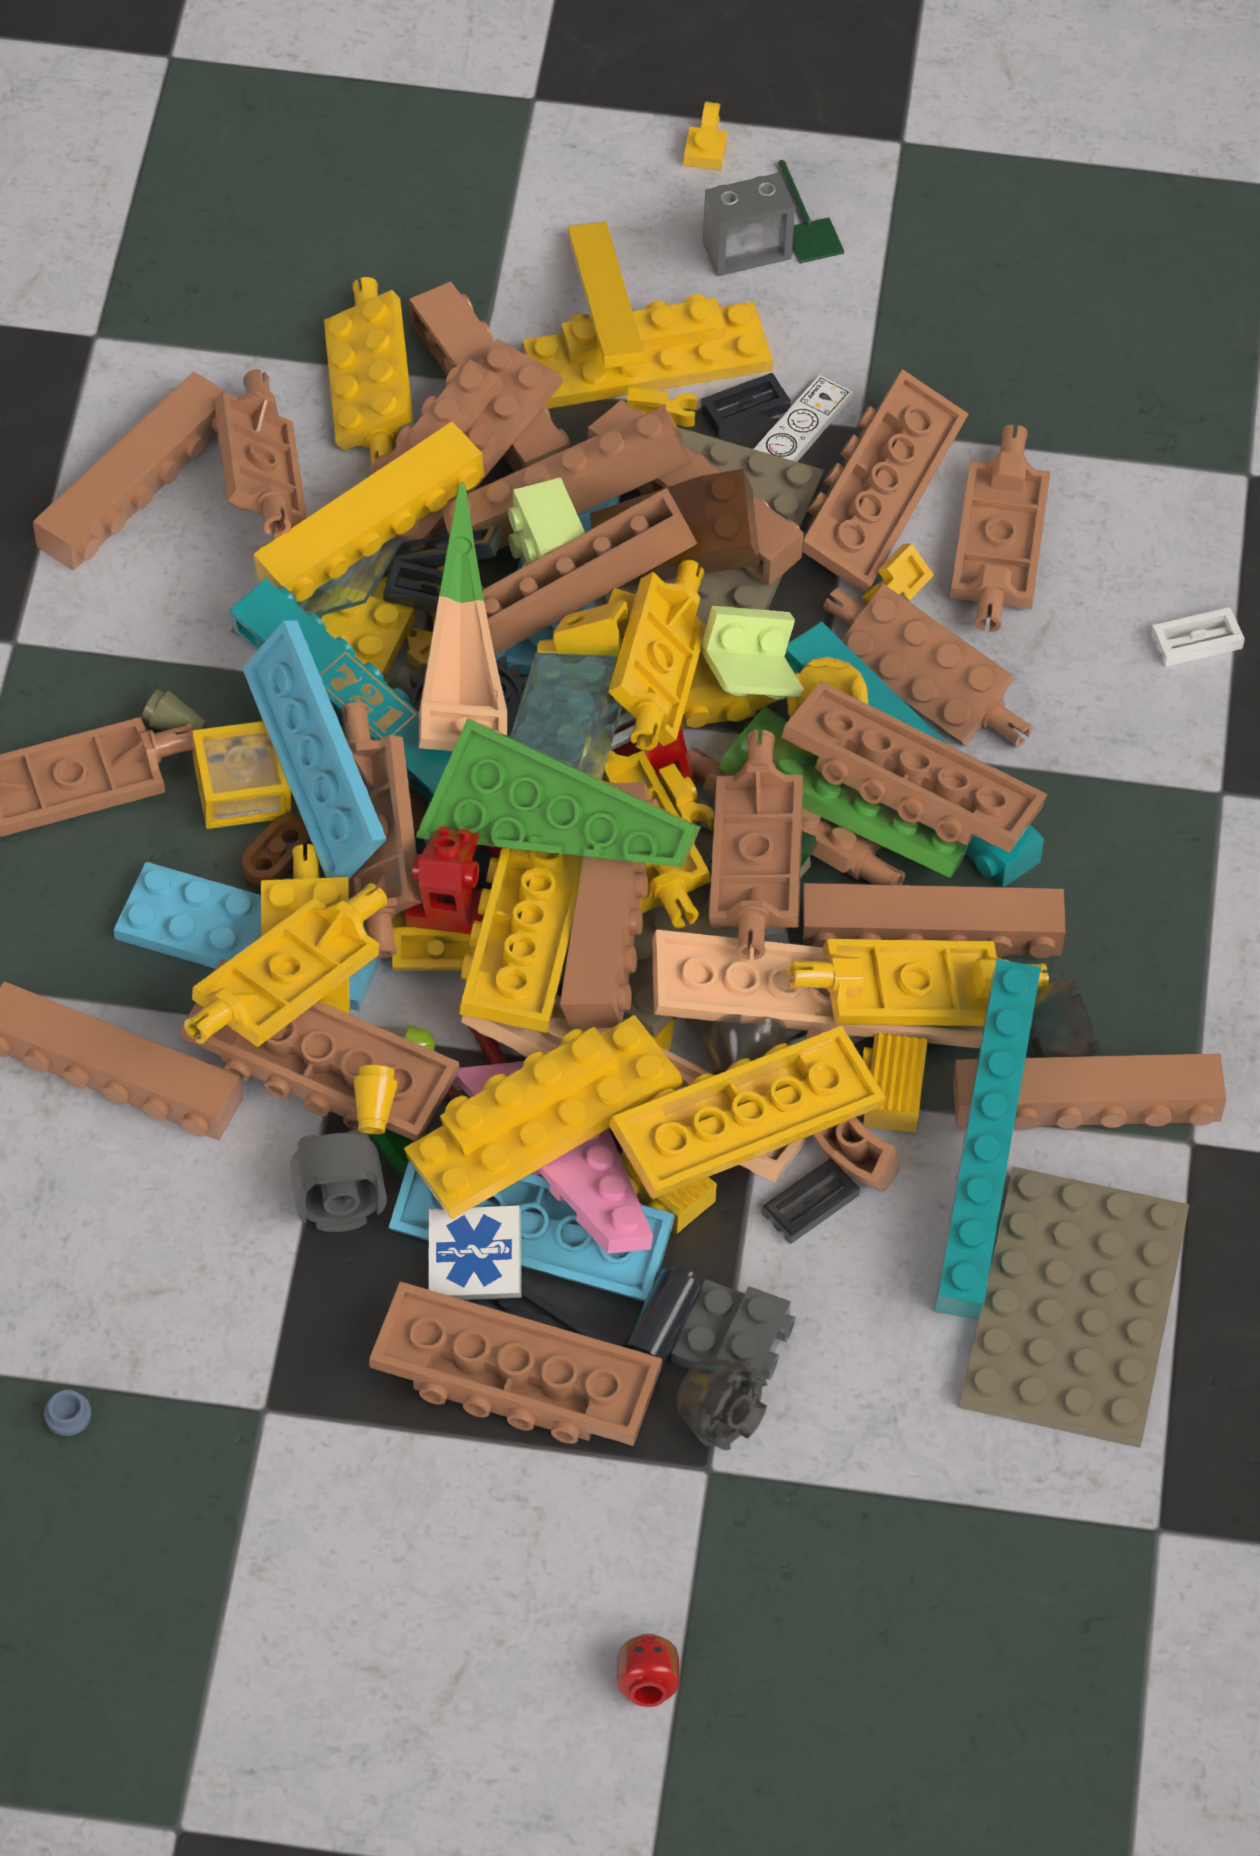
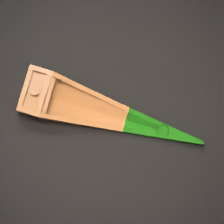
M463 482L459 485L418 714L419 748L453 751L467 718L507 735V708L487 620L466 486Z

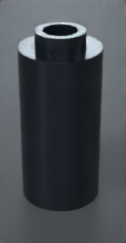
M679 1266L661 1270L622 1347L662 1358L663 1368L702 1291L700 1285L696 1282L697 1277L691 1271Z

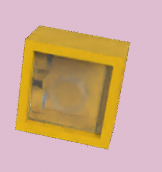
M263 721L192 730L193 762L206 829L271 821L280 815L291 813V789Z

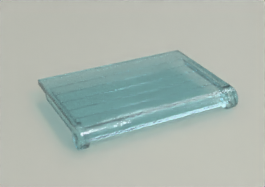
M402 537L387 541L375 554L363 557L351 565L341 577L329 580L317 588L307 600L299 602L297 606L306 614L312 611L320 617L365 604L401 545Z

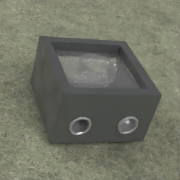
M780 172L705 189L703 245L717 277L792 258L795 205Z

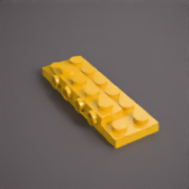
M701 294L689 296L685 299L684 303L667 305L664 301H654L648 304L645 309L633 311L644 348L645 363L605 368L592 320L589 315L583 313L576 314L568 322L561 323L560 334L523 340L524 354L561 375L563 383L545 404L548 409L627 396L629 388L663 390L773 371V358L755 302L719 307L716 297L706 299Z
M502 847L499 858L491 857L486 882L493 884L491 890L485 888L482 890L478 914L484 915L483 922L474 921L469 946L476 947L474 954H465L461 979L467 980L459 1015L547 1033L570 942L583 856Z
M635 1015L602 1034H599L595 1027L585 1032L581 1029H575L564 1036L561 1046L547 1054L542 1051L532 1053L525 1059L522 1068L508 1077L505 1074H497L491 1077L486 1082L482 1092L469 1099L466 1096H459L450 1101L446 1106L445 1113L440 1115L443 1126L405 1147L404 1150L410 1163L452 1220L610 1128L609 1123L612 1116L649 1102L656 1094L670 1088L675 1090L682 1086V1076Z
M839 1026L791 1046H788L786 1043L777 1045L770 1049L765 1056L750 1061L748 1058L739 1060L732 1064L727 1071L712 1076L710 1073L701 1075L694 1079L689 1086L675 1092L671 1088L663 1090L656 1094L649 1102L612 1116L609 1126L651 1199H655L882 1107L886 1097L844 1028Z

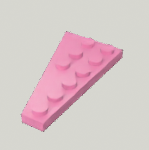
M523 1062L460 1068L452 1086L457 1091L464 1090L471 1098L484 1090L486 1082L491 1077L497 1074H505L508 1077L520 1070ZM609 1128L533 1172L535 1176L541 1174L549 1182V1191L558 1201L565 1200L577 1213L576 1221L607 1254L651 1249L652 1231Z

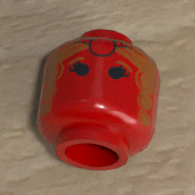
M645 1633L627 1640L620 1647L617 1655V1683L620 1692L628 1700L642 1707H655L676 1693L680 1682L679 1655L677 1648L668 1639L655 1634Z

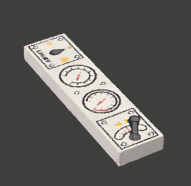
M819 375L758 443L754 450L798 462L853 398V391Z

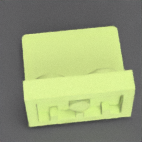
M712 606L700 651L722 689L734 696L759 694L767 695L774 699L802 696L804 688L784 657L795 622L791 613Z

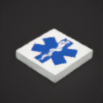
M520 1206L475 1207L452 1220L444 1209H429V1290L461 1300L520 1298Z

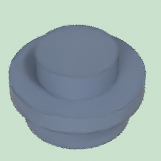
M63 1390L56 1393L45 1406L44 1416L46 1424L50 1430L62 1436L80 1433L88 1426L91 1420V1407L88 1400L83 1395L72 1390Z

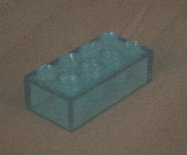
M535 653L510 737L601 780L622 706L608 692L617 663V656Z

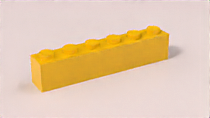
M453 421L291 528L287 534H282L255 552L253 557L257 577L261 581L267 578L277 588L284 586L292 593L297 602L307 600L317 588L331 579L341 577L351 565L363 557L375 554L391 538L397 534L401 535L408 532L415 522L430 512H437L442 509L449 499L457 495L458 487L462 482L466 486V490L476 486L480 479L484 477L482 452Z

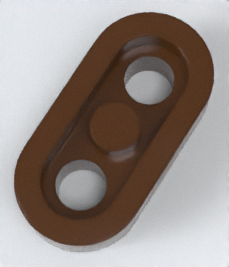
M288 813L278 816L245 850L242 856L243 875L249 883L261 887L262 880H282L293 868V848L303 845V855L306 854L307 844L312 845V841L301 815ZM290 838L297 840L293 843L285 842V840ZM262 867H268V868H270V869H268V870H258L259 868H262Z

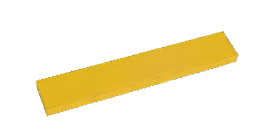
M607 222L568 226L569 242L605 368L645 363L644 348Z

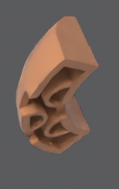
M809 1027V1030L804 1040L824 1033L825 1031L819 1030L814 1027ZM857 1117L813 1134L823 1150L840 1168L859 1182L877 1191L886 1190L900 1169L895 1146L872 1134L862 1125Z

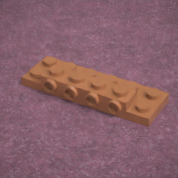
M497 339L478 363L469 359L463 368L456 366L449 372L446 379V388L438 398L430 396L424 402L421 409L422 417L413 427L407 425L399 432L396 439L397 447L388 457L382 455L374 462L371 475L453 421L482 452L484 477L480 479L476 486L466 490L467 494L473 492L563 383L561 375ZM457 495L449 499L448 502L455 500ZM441 509L437 512H430L415 522L408 532L401 535L397 534L384 544L389 545L437 536L446 525Z
M902 369L895 377L880 405L876 409L869 406L860 418L857 427L863 431L859 437L854 434L850 437L840 455L846 458L843 465L836 463L823 482L829 486L827 493L824 494L820 491L808 507L807 512L813 517L808 523V529L803 536L802 552L865 593L872 586L879 573L878 569L885 563L966 420L968 413Z
M820 681L785 724L781 738L797 745L799 748L819 756L815 769L822 772L823 777L829 783L835 785L843 783L859 791L865 801L872 804L881 802L897 810L899 816L904 821L909 823L919 821L936 830L937 835L946 842L958 841L967 846L974 835L991 845L1010 853L1042 809L1047 797L1046 793Z
M221 959L215 971L228 961ZM320 1001L259 1047L252 1044L228 1025H225L209 1037L203 1044L196 1042V1038L201 1033L192 1039L186 1033L184 1024L180 1029L182 1039L220 1055L222 1064H225V1070L241 1076V1081H248L249 1077L252 1076L265 1082V1089L274 1096L286 1099L289 1094H293L304 1099L305 1107L317 1115L327 1116L328 1112L331 1111L343 1116V1122L352 1130H358L359 1123L357 1120L353 1078L358 1076L359 1067L363 1065L390 1067L395 1070L394 1079L398 1081V1085L385 1128L413 1141L423 1137L460 1070L459 1062ZM195 1003L187 1019L194 1016L203 1007Z
M399 1282L370 1355L369 1365L370 1368L413 1380L414 1389L419 1390V1395L424 1400L433 1404H444L446 1399L462 1403L464 1410L469 1414L483 1418L488 1417L490 1412L506 1416L508 1423L520 1430H532L534 1425L550 1429L552 1436L564 1443L574 1444L578 1441V1438L589 1441L591 1435L595 1434L634 1446L662 1368V1358Z

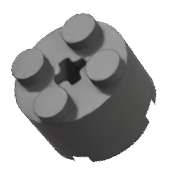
M351 1130L347 1133H334L324 1136L312 1134L298 1141V1150L290 1161V1172L297 1214L304 1223L308 1219L316 1223V1229L325 1232L349 1231L367 1224L366 1216L373 1213L376 1209L378 1215L384 1210L387 1203V1195L379 1152L374 1143L370 1141L367 1133Z

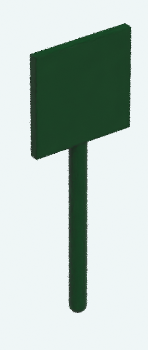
M779 160V168L803 221L801 224L794 225L792 247L799 263L844 254V249L830 217L815 221L810 220L786 162Z

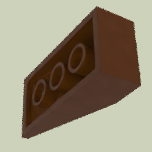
M744 469L703 475L667 487L697 544L619 588L639 585L640 579L652 572L662 581L675 579L678 565L684 560L696 561L699 564L698 568L702 567L704 569V574L759 565L760 556L753 489ZM661 490L591 512V529Z

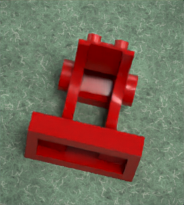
M440 826L436 829L421 855L417 854L414 859L412 876L414 881H419L422 903L407 909L405 914L407 926L471 934L474 921L483 922L484 915L478 914L482 890L472 889L476 887L479 876V864L472 861L480 837L479 833H472L469 829L449 830L447 826ZM443 901H454L456 904L443 903Z

